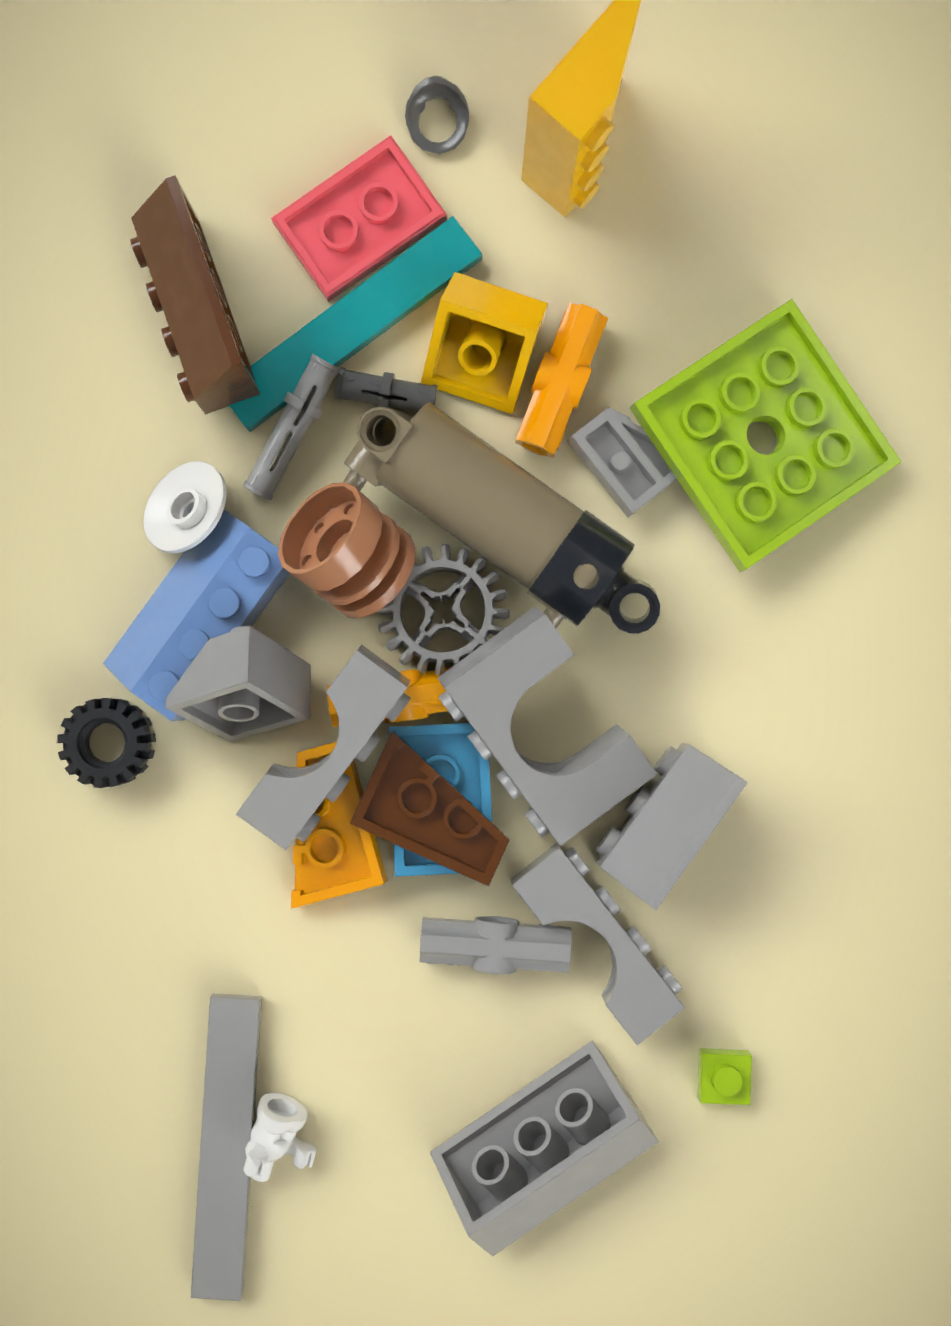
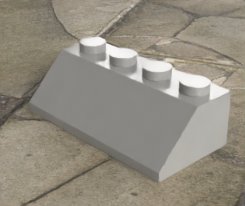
M592 1040L430 1151V1154L468 1237L491 1256H494L659 1141L638 1106Z

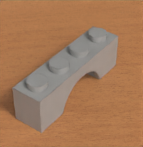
M361 644L326 691L335 706L339 719V735L334 750L321 761L305 767H286L273 764L236 815L284 850L289 847L295 837L304 842L321 819L314 812L326 797L331 802H334L351 778L344 772L356 757L361 762H364L381 738L374 731L386 717L394 722L410 701L411 697L404 693L410 679Z
M556 843L512 877L511 884L542 925L558 921L579 922L595 929L606 939L612 955V970L609 981L601 996L607 1008L638 1046L685 1008L676 996L683 988L665 965L656 970L645 955L652 948L634 925L625 931L614 915L621 911V909L602 886L596 892L583 877L590 869L573 847L564 853Z

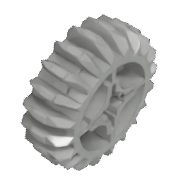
M442 544L440 549L441 559L433 560L429 546L422 547V556L425 562L418 566L415 562L406 584L392 600V604H387L377 612L383 615L391 614L392 617L391 621L382 622L378 625L379 632L388 633L395 630L397 634L396 637L386 643L387 649L393 651L403 644L407 649L401 655L399 662L407 665L414 655L420 657L421 659L417 665V670L420 671V674H424L427 671L430 661L437 663L436 675H442L445 673V663L453 662L456 665L486 643L489 634L495 636L504 629L493 625L494 618L507 619L510 617L509 609L495 608L494 602L503 601L508 597L507 590L500 589L491 592L489 588L500 579L499 573L495 571L483 578L479 573L485 568L487 560L480 557L471 568L466 565L470 552L469 549L464 547L460 550L457 561L450 560L451 551L449 544ZM436 572H451L461 575L456 583L454 582L448 590L443 592H433L417 582L421 578ZM473 585L479 591L485 607V618L480 631L461 613V604ZM459 592L454 599L451 609L456 616V620L464 627L458 626L453 621L446 624L443 619V625L435 623L426 632L433 623L432 619L435 613L430 603L423 596H427L433 602L441 599L443 604L444 599L451 600ZM407 593L415 598L425 610V618L412 639L405 629L402 615ZM443 630H452L470 642L466 646L451 652H434L424 648L430 639H433L437 633Z

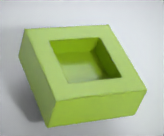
M699 1048L697 1098L700 1103L750 1105L752 1055L748 1050Z

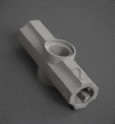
M498 916L476 917L475 921L423 917L419 962L472 966V969L475 971L490 974L515 973L516 969L569 973L572 929L571 927L542 924H519V921L516 919Z

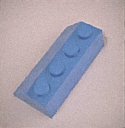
M224 510L212 532L201 543L183 552L103 664L131 693L170 721H184L185 718L165 708L166 697L208 639L229 633L236 627L253 626L290 575L281 566L278 556L279 548Z

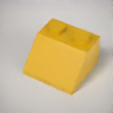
M454 272L440 299L420 383L437 385L438 390L513 414L538 340L548 303Z

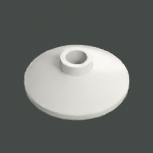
M201 461L188 462L170 471L157 484L145 508L144 531L149 542L166 553L184 552L201 543L215 528L224 511L227 490L222 474L212 465Z

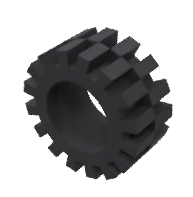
M102 698L85 701V705L76 706L70 711L73 714L71 718H64L61 724L65 731L64 734H58L57 743H63V751L58 752L60 760H66L68 766L64 769L69 775L76 774L79 777L77 779L78 782L84 785L92 784L94 788L114 787L136 779V775L143 773L148 768L146 762L148 759H153L155 750H151V743L156 742L155 733H150L149 726H152L149 717L144 718L141 714L143 710L137 705L128 704L129 701L123 699ZM103 723L117 726L125 738V747L122 754L111 762L99 760L90 749V736L93 730Z

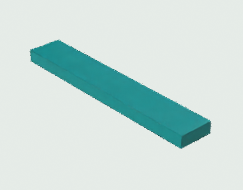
M452 216L251 365L260 394L229 406L249 432L253 431L287 405L283 400L287 392L293 393L311 360L312 354L335 367H339L447 287L454 272L464 274L482 261V253L455 217Z

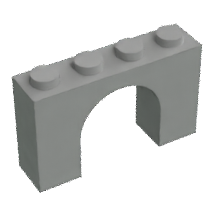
M533 607L439 676L437 679L446 691L438 696V698L455 721H458L463 716L467 718L475 729L467 737L485 761L494 755L504 770L496 776L511 797L515 799L521 794L525 797L532 808L524 814L539 835L544 837L550 832L561 846L656 776L657 773L631 735L617 724L577 754L563 761L554 763L536 762L525 758L516 751L511 736V720L519 699L531 686L574 655L546 614Z

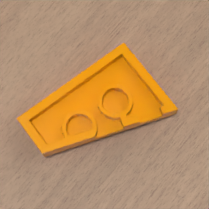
M337 741L297 752L296 767H305L321 761L334 750ZM355 760L351 762L344 772L351 779L334 802L325 797L314 812L321 819L304 842L296 838V845L293 846L295 884L294 890L291 891V909L383 885L388 881L376 835L350 824L364 793Z

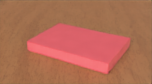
M390 135L277 213L271 220L329 302L445 222L447 214Z

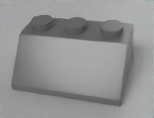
M681 743L677 750L670 746L663 753L654 767V770L659 775L648 790L641 786L634 793L625 807V811L630 813V815L619 830L612 826L596 847V851L601 854L596 860L597 864L655 910L660 906L747 785V782L685 743Z

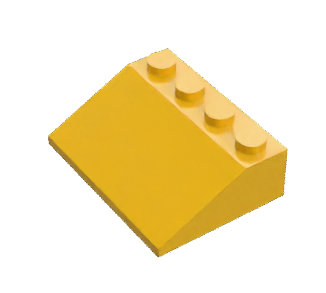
M613 0L529 96L521 180L564 217L575 206L583 209L600 187L596 181L604 169L601 162L609 149L606 142L614 128L612 119L641 0Z

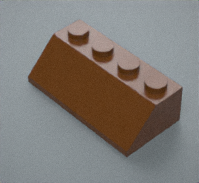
M176 175L168 177L131 217L138 237L130 239L140 267L148 266L153 281L146 283V289L152 305L157 313L164 311L168 326L162 328L161 332L171 356L179 355L184 372L178 373L177 378L187 402L195 400L206 415L259 395L260 391L199 218Z

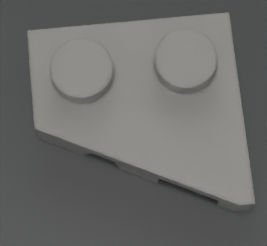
M610 407L567 440L627 518L677 480L642 426L634 424L630 417Z

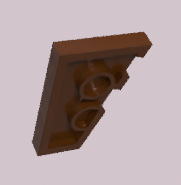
M393 730L391 731L350 824L489 886L510 841L509 837Z

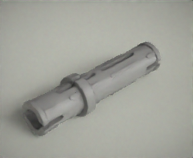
M314 354L311 355V360L293 393L287 392L283 400L287 405L267 440L249 478L243 484L245 488L268 500L273 498V493L290 461L293 459L313 418L319 419L322 413L319 406L336 374L340 371L339 368ZM312 386H314L309 397L307 398ZM287 436V438H286V440H285V442H284V444H283V446H282L280 452L278 453V451H279V449H280V447H281V445H282V443H283L285 437ZM277 455L272 467L270 468L275 456Z

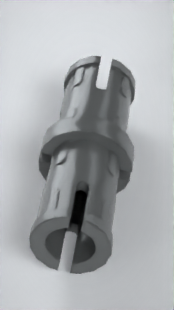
M342 367L338 373L335 389V398L338 400H351L415 413L429 402L435 406L437 385L395 379V374L384 372L383 376L346 370V368Z

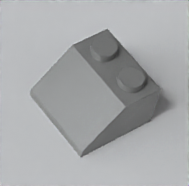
M251 626L236 627L229 633L208 639L166 697L165 708L221 738L233 742L310 719L311 665L293 654L289 649L282 647L262 634L258 629Z

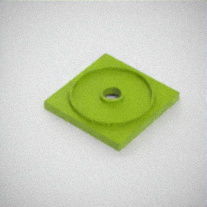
M793 299L779 306L629 407L739 572L747 570L902 462ZM764 422L774 429L777 435V445L771 454L758 453L750 446L747 439L749 424Z

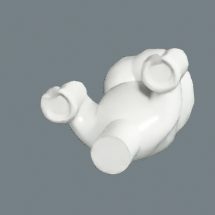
M269 1093L260 1098L257 1120L251 1129V1140L245 1148L247 1158L243 1170L247 1176L252 1177L256 1181H267L270 1177L274 1161L279 1160L285 1154L294 1157L293 1163L299 1169H303L305 1165H308V1168L312 1167L317 1151L316 1147L295 1137L296 1132L302 1129L308 1117L306 1108L296 1099L280 1093Z

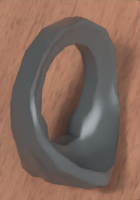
M436 75L425 78L415 86L407 101L405 119L413 142L423 151L440 155L456 149L465 138L469 123V108L466 98L457 85L444 77ZM436 98L448 100L449 106L455 112L457 119L456 130L453 135L446 141L439 143L426 139L419 128L420 114L424 111L426 102Z

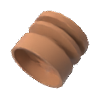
M347 482L331 483L315 491L299 505L288 520L280 537L278 556L281 566L310 589L316 591L321 598L348 618H363L381 610L397 596L406 584L415 564L416 547L411 535L403 528L397 526L390 517L381 513L378 506L362 492Z

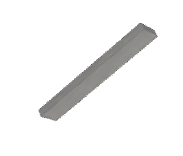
M213 993L210 997L191 1298L241 1301L243 1296L251 1177L247 1176L243 1169L247 1158L245 1148L251 1140V1129L254 1126L262 996Z

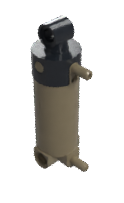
M430 402L425 404L413 418L404 412L385 407H375L366 411L361 416L357 425L359 440L344 461L351 470L343 482L349 483L359 491L362 490L367 481L375 487H385L529 589L527 593L547 607L543 613L546 614L555 628L559 626L563 619H567L575 626H578L592 608L602 610L611 617L613 623L620 630L627 633L639 634L645 632L656 623L660 615V602L656 591L649 583L635 579L623 571L624 567L622 565L632 552L635 544L587 510L583 511ZM391 419L396 427V435L394 440L387 445L382 439L381 429L383 424ZM631 593H639L649 602L647 612L637 619L626 617L620 610L622 599Z

